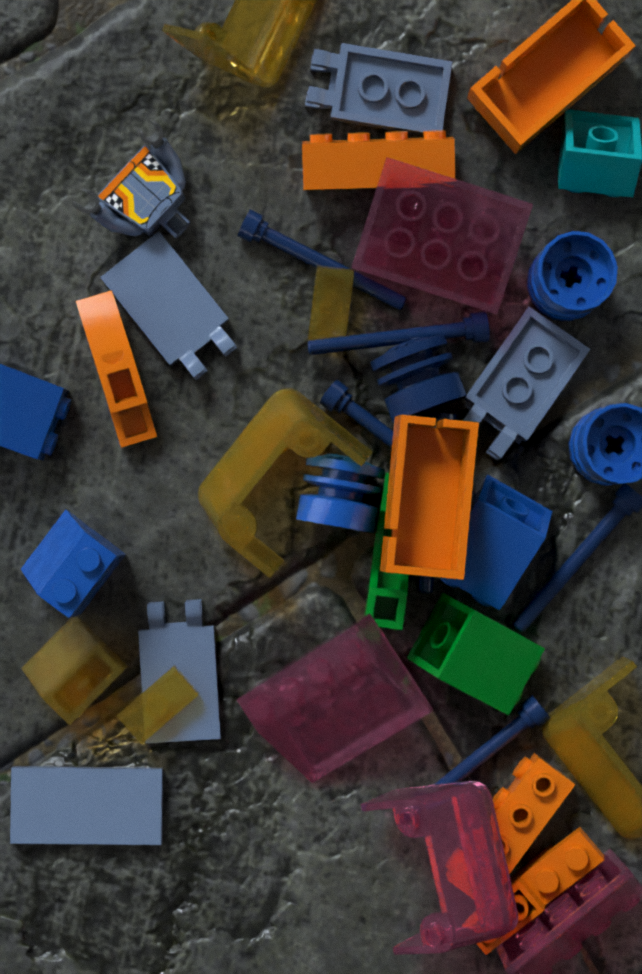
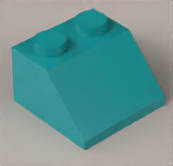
M568 109L564 113L558 162V189H565L574 193L590 192L605 194L609 197L623 196L633 198L642 164L639 118Z

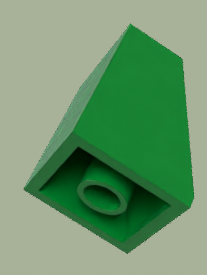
M442 592L407 659L443 682L509 715L513 707L520 701L523 689L531 674L538 668L545 648Z

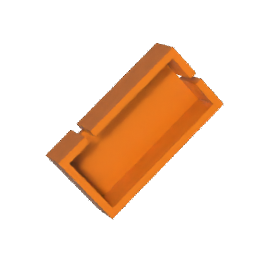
M571 0L505 57L499 68L495 66L470 88L467 96L468 101L515 154L521 151L625 61L636 45L614 20L607 25L601 35L598 29L604 23L608 13L596 0Z
M398 415L395 417L384 529H392L391 537L383 536L380 571L464 580L479 422L442 419L436 423V418L411 415Z

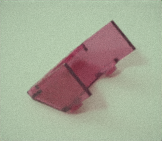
M465 781L398 788L361 804L362 812L393 809L396 825L404 835L411 838H425L441 912L432 913L422 920L419 933L392 947L394 955L444 953L504 936L515 929L519 918L493 799L490 791L484 784L478 781Z

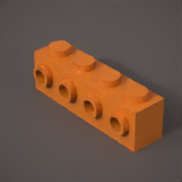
M446 130L423 131V138H408V131L385 132V139H370V133L368 132L348 133V140H333L332 134H310V141L302 142L303 190L455 186V139L453 137H446Z
M536 753L530 759L525 756L518 763L512 773L516 777L508 789L502 787L495 794L490 803L493 809L484 820L480 817L476 820L467 834L471 839L463 850L456 848L445 863V867L448 868L445 873L447 880L484 908L575 786L568 777Z

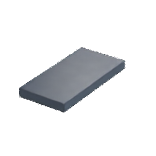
M13 766L11 768L10 844L162 845L163 768Z

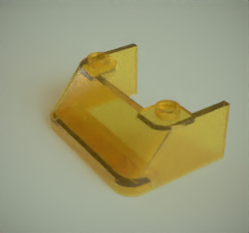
M235 0L222 27L216 23L203 22L193 31L165 24L162 31L199 59L251 84L267 88L273 86L279 80L317 0Z
M293 388L280 389L268 399L198 489L199 503L221 538L269 578L284 560L255 537L257 531L256 518L241 503L284 449L288 446L298 455L312 458L321 454L332 442L360 466L373 453L303 394Z
M622 656L549 713L551 719L542 726V734L614 829L625 838L636 839L642 837V785L602 735L616 722L618 717L617 704L607 690L637 667L632 660Z

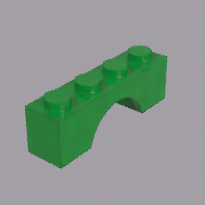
M385 473L363 623L368 626L403 630L409 575L380 571L383 536L391 537L392 529H384L389 473Z

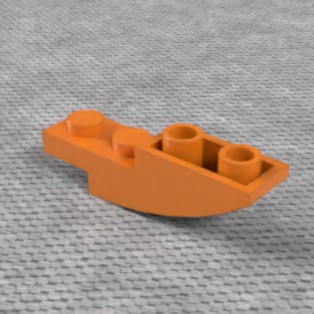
M112 290L76 300L75 302L121 448L157 437L144 389Z
M581 827L577 828L554 847L552 844L507 880L497 890L485 908L480 905L462 923L463 929L487 955L545 911L546 904L602 863L605 855Z

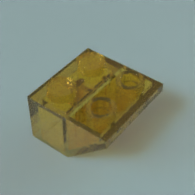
M78 616L70 618L21 669L42 699L62 719L71 725L128 666Z

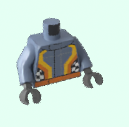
M150 119V122L155 127V132L152 136L145 137L144 133L138 128L137 134L146 144L98 195L88 189H81L82 192L89 196V202L86 206L82 207V205L75 201L72 204L75 209L84 213H90V216L110 232L135 237L142 233L151 236L162 226L174 238H178L191 223L177 210L186 199L182 192L185 188L186 180L181 160L167 139L163 138L162 127L155 120Z

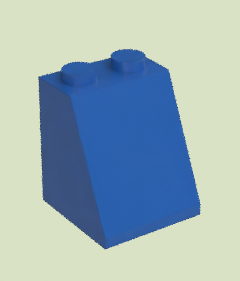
M0 364V446L42 461L46 454L51 456L58 440V434L54 433L59 419L64 420L71 405V399L67 398L69 390Z
M487 474L476 493V497L471 502L464 580L440 579L450 587H459L472 594V597L481 605L492 606L500 611L544 542L552 511Z
M66 509L22 566L21 571L38 596L66 617L72 618L82 614L126 554Z

